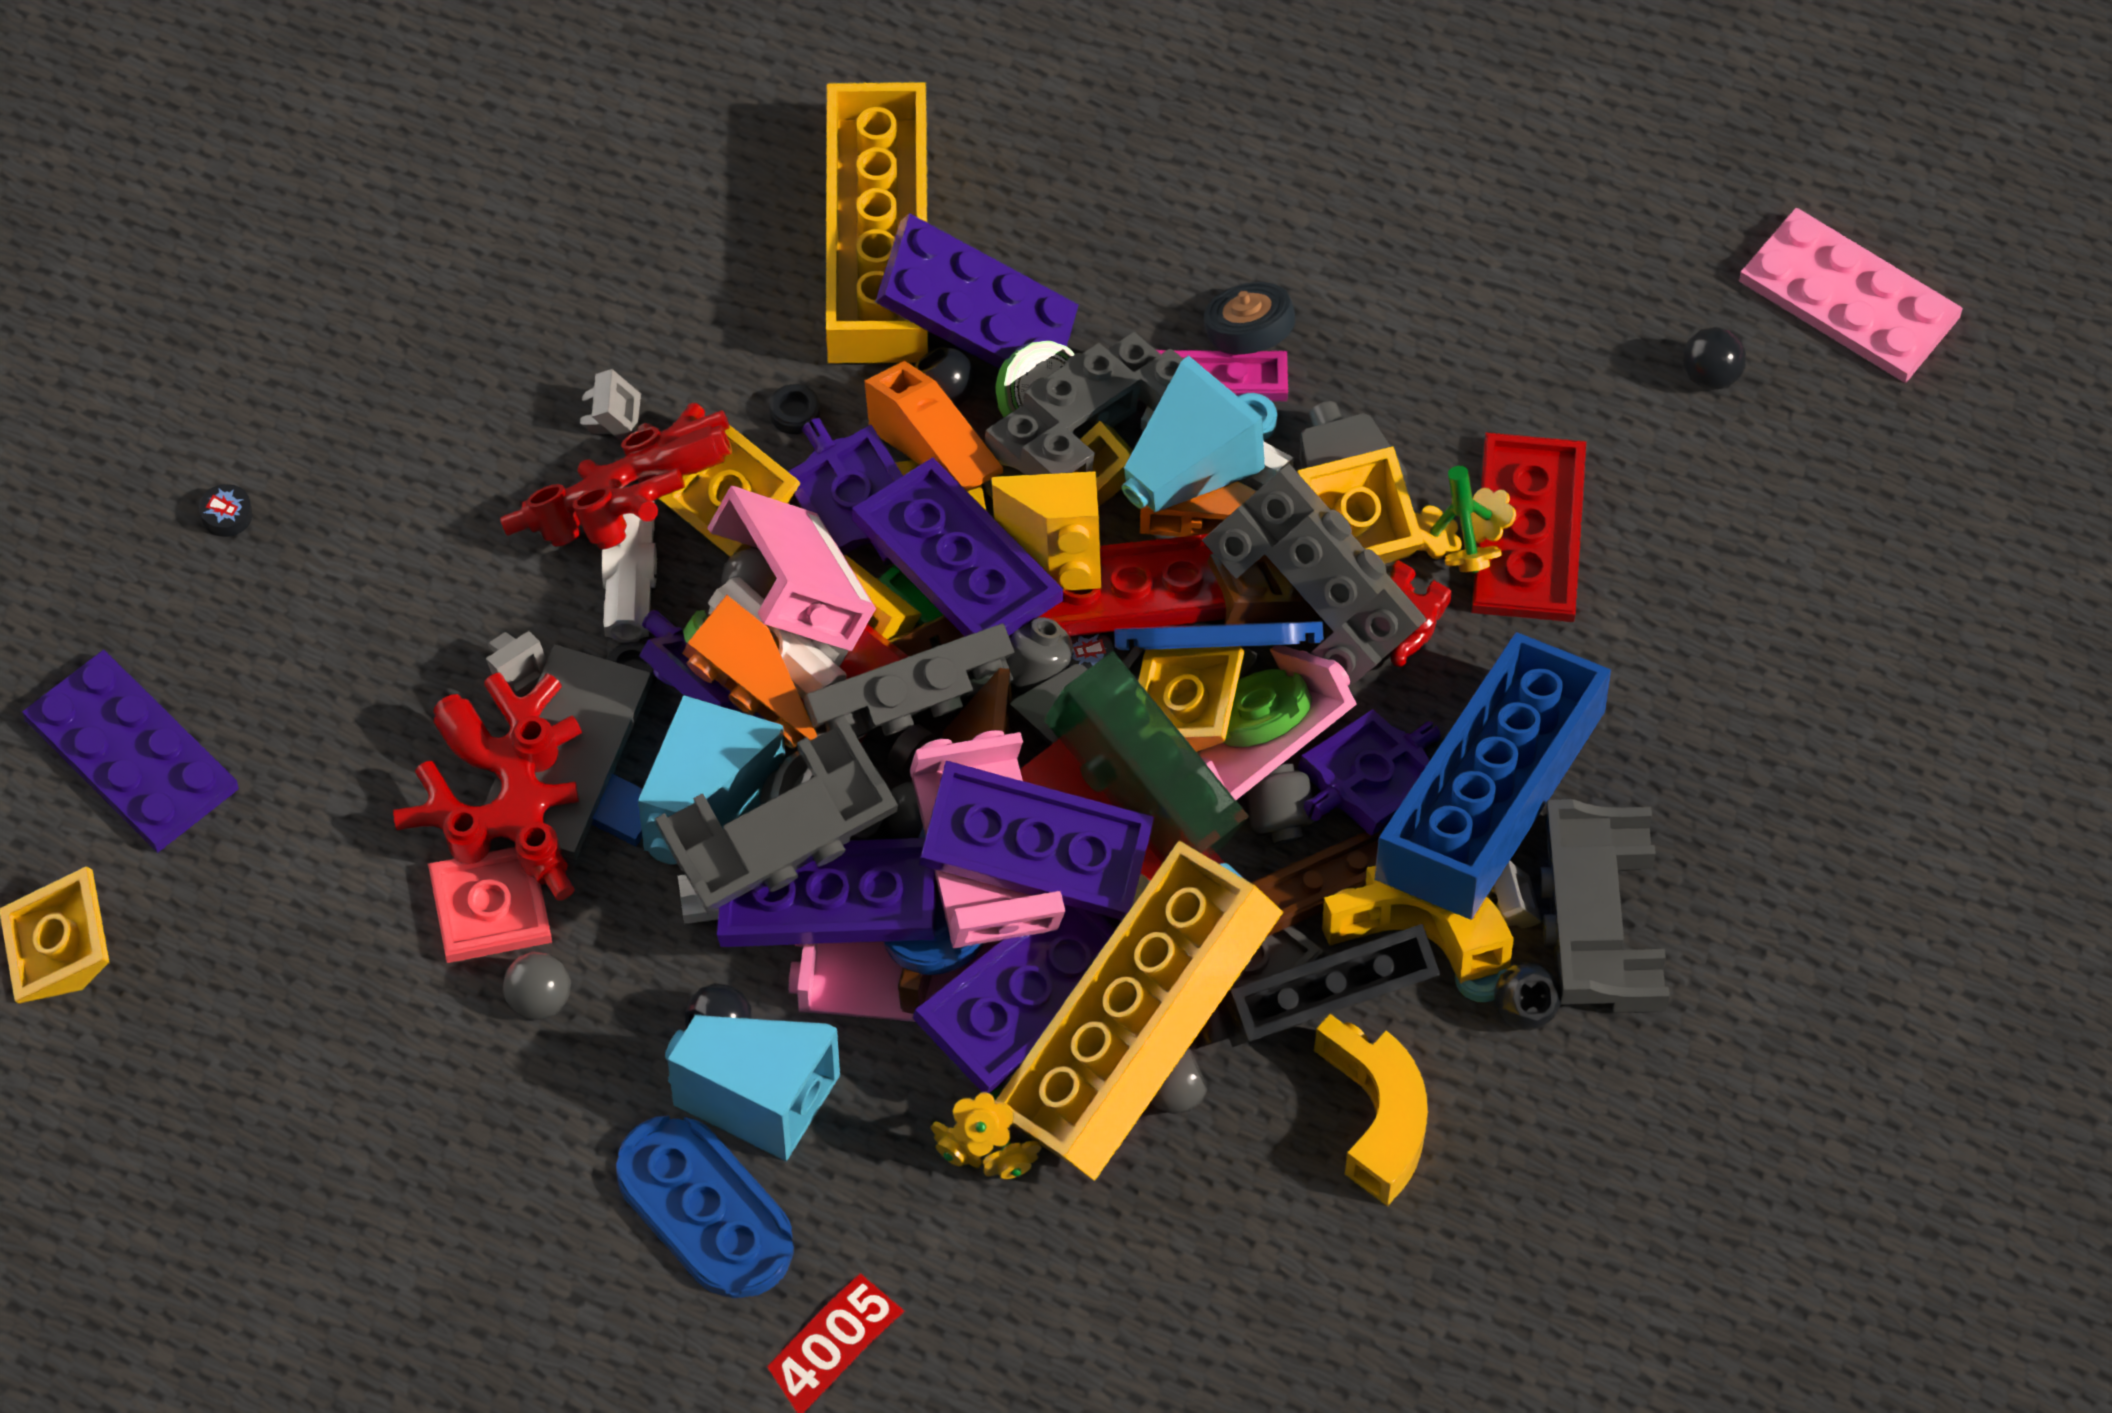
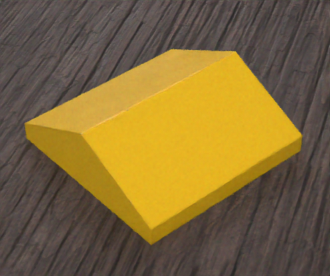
M730 426V429L725 430L732 448V454L724 457V463L692 475L682 476L685 488L659 498L666 506L729 557L734 553L752 547L712 534L707 528L730 486L732 485L789 504L794 496V492L800 485V482L732 426Z
M1242 647L1145 649L1126 732V741L1132 745L1146 747L1155 740L1192 754L1225 742L1244 655Z
M87 866L0 908V918L15 1002L24 1003L83 990L109 963L93 870Z

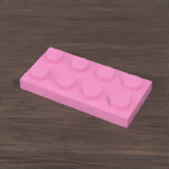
M1797 207L1741 271L1739 282L1904 383L1910 379L1958 321L1962 312V307Z

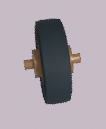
M1251 282L1231 287L1213 298L1205 309L1204 324L1208 338L1218 350L1229 354H1251L1269 349L1283 341L1294 328L1295 312L1292 300L1284 288L1268 282Z

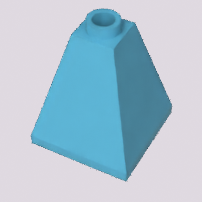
M1188 355L1179 364L1124 467L1126 482L1121 486L1123 493L1136 507L1142 509L1147 505L1154 512H1158L1258 474L1265 468L1262 416Z

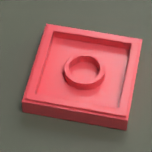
M516 847L491 851L483 860L473 864H464L456 859L428 864L447 963L552 943L541 884L524 872Z

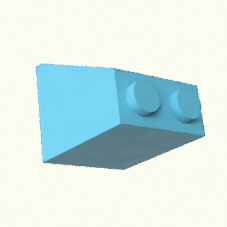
M683 695L638 799L644 850L663 863L677 864L656 826L655 818L664 813L667 817L693 804V798L702 793L722 828L727 823L759 807L764 782L772 772L779 769V764L783 763L786 759L783 725Z
M695 1015L685 1032L678 1030L674 1034L665 1053V1059L668 1060L669 1067L668 1082L671 1084L674 1106L786 1162L840 1076L837 1028L822 1023Z

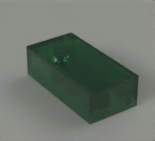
M1114 651L1066 685L1043 719L1080 763L1081 774L1093 790L1097 792L1103 791L1116 807L1154 817L1147 846L1162 864L1178 841L1210 858L1225 847L1249 817Z

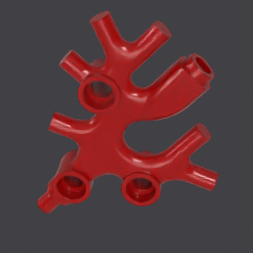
M690 403L675 423L661 432L657 427L649 423L641 424L636 432L626 437L621 443V447L626 455L622 459L607 465H598L589 459L584 460L578 466V474L583 480L566 489L561 484L544 487L533 493L526 501H523L522 509L500 517L505 534L510 536L530 528L533 533L540 531L544 540L550 541L553 546L558 547L572 542L579 536L580 531L578 527L581 523L589 541L597 544L599 549H609L620 544L627 536L624 531L627 523L623 514H634L645 522L654 520L658 514V507L653 501L685 488L682 476L692 475L725 462L724 457L732 454V448L725 430L730 429L724 411L720 410L705 416V411L701 405ZM635 480H638V482H640L636 485L624 488L625 486H627Z
M495 673L484 681V686L510 726V730L505 736H492L471 702L467 699H462L458 694L449 695L440 700L435 705L433 713L435 714V726L450 749L460 759L471 766L495 773L499 777L501 782L499 795L491 803L482 806H469L461 803L450 790L434 762L426 761L416 768L415 773L427 791L429 798L426 803L420 806L394 809L396 830L423 826H433L442 829L451 855L454 859L464 864H473L483 860L491 849V840L500 836L509 838L515 842L524 872L530 877L535 878L539 884H547L556 900H564L573 894L575 888L565 874L568 864L563 858L557 834L550 825L544 823L543 817L545 811L550 807L579 802L578 787L576 781L561 784H545L537 779L535 772H542L552 767L558 758V746L582 734V730L573 715L552 726L547 720L539 717L546 705L562 688L561 683L554 676L546 673L529 694L518 697L514 694L502 673Z

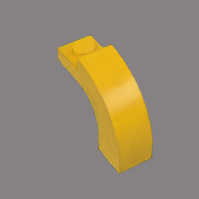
M1376 866L1367 868L1365 887L1357 889L1347 888L1334 895L1324 897L1322 930L1329 946L1382 931L1405 930L1423 924L1427 938L1435 942L1444 951L1460 984L1465 981L1494 975L1498 971L1510 968L1513 936L1500 911L1488 897L1485 898L1473 919L1470 920L1374 880Z
M1329 1014L1316 1028L1314 1051L1358 1083L1371 1098L1376 1111V1118L1373 1124L1347 1152L1345 1175L1388 1206L1409 1182L1421 1157L1428 1112L1425 1085L1413 1058L1404 1046L1388 1031H1385L1372 1045L1369 1043L1365 1033L1356 1025L1350 1022L1343 1024L1333 1015Z

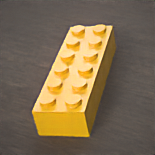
M926 82L827 83L826 340L828 363H901L903 361L912 363L918 362L928 353V331L875 303L900 221L910 213L927 222Z
M1178 841L995 1100V1103L1003 1102L1012 1108L1014 1112L1012 1125L1032 1140L1038 1141L1041 1146L1095 1181L1283 914V911L1255 885L1183 842Z

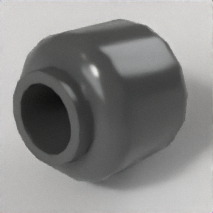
M1039 617L1009 636L1015 652L1006 659L1013 677L1011 687L1024 694L1068 668L1074 647L1071 637L1057 622L1049 618Z
M1282 764L1244 793L1250 827L1254 833L1261 836L1271 835L1273 844H1282L1304 838L1302 828L1308 827L1315 822L1311 819L1312 814L1307 816L1304 810L1305 801L1313 798L1312 787L1307 774L1295 771L1293 764Z

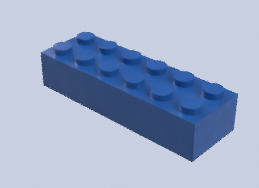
M1516 632L1379 836L1374 880L1472 920L1543 810L1547 800L1550 799L1604 715L1611 669Z

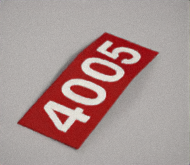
M861 1273L840 1291L767 1366L797 1413H804L859 1354L905 1310Z

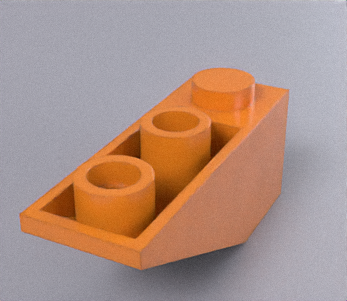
M903 361L864 381L869 425L873 426L878 436L920 465L933 457L967 492L980 487L983 483L991 480L992 477L1003 474V466L935 380L906 361Z
M726 595L688 641L682 653L689 658L687 666L704 681L712 683L715 679L731 692L728 698L744 713L753 716L757 712L765 720L783 725L784 742L789 748L794 749L799 741L807 737L809 741L815 739L817 734L769 628Z

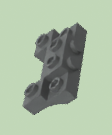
M1135 332L1108 349L1098 343L1083 354L1077 353L1071 356L1063 367L1048 377L1035 380L1025 391L1023 406L986 429L984 443L1001 465L1016 468L1026 475L1072 473L1075 470L1078 472H1092L1095 453L1080 439L1099 421L1113 428L1137 411L1138 398L1151 410L1155 411L1183 358L1171 348L1160 354Z
M1288 463L1202 541L1236 579L1265 554L1334 631L1309 654L1338 662L1349 676L1350 684L1348 688H1350L1417 630L1427 618L1389 577L1382 559L1374 551L1365 549L1351 534L1352 529L1346 518L1338 511L1330 510Z
M1002 623L810 692L803 697L805 710L817 737L835 728L836 721L846 717L858 740L865 734L882 728L884 735L887 736L913 726L912 717L931 710L933 718L962 708V702L972 699L999 668L1009 669L1006 659L1015 652L1005 625ZM1010 672V679H1011V681H1012V680H1013V677H1012V674H1011V672Z
M846 717L836 721L835 728L809 741L807 737L798 742V750L813 778L727 823L723 828L703 793L693 798V804L667 817L664 813L655 818L659 832L681 871H684L707 914L752 889L757 892L767 886L768 890L773 892L788 885L798 877L796 870L812 861H815L817 866L833 861L846 851L843 845L850 841L851 836L897 812L898 804L861 746Z
M1574 799L1547 800L1545 825L1549 862L1548 867L1539 868L1540 899H1549L1550 914L1543 915L1544 946H1553L1555 966H1558L1561 1004L1612 1003L1613 1013L1660 1012L1667 1010L1670 994L1669 987H1665L1664 981L1665 949L1622 950L1624 933L1618 870L1653 869L1656 852L1655 845H1651L1650 837L1651 807H1602L1582 803Z

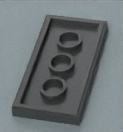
M554 644L538 682L548 673L561 683L562 688L546 705L539 717L547 720L552 726L573 715L582 730V734L558 746V758L554 765L545 771L535 772V775L540 782L545 784H561L574 781L577 783L579 802L550 807L545 811L543 817L544 823L550 825L555 830L563 856L577 860L593 823V816L616 769L653 679L650 672ZM498 776L495 778L484 805L496 799L501 791V782Z

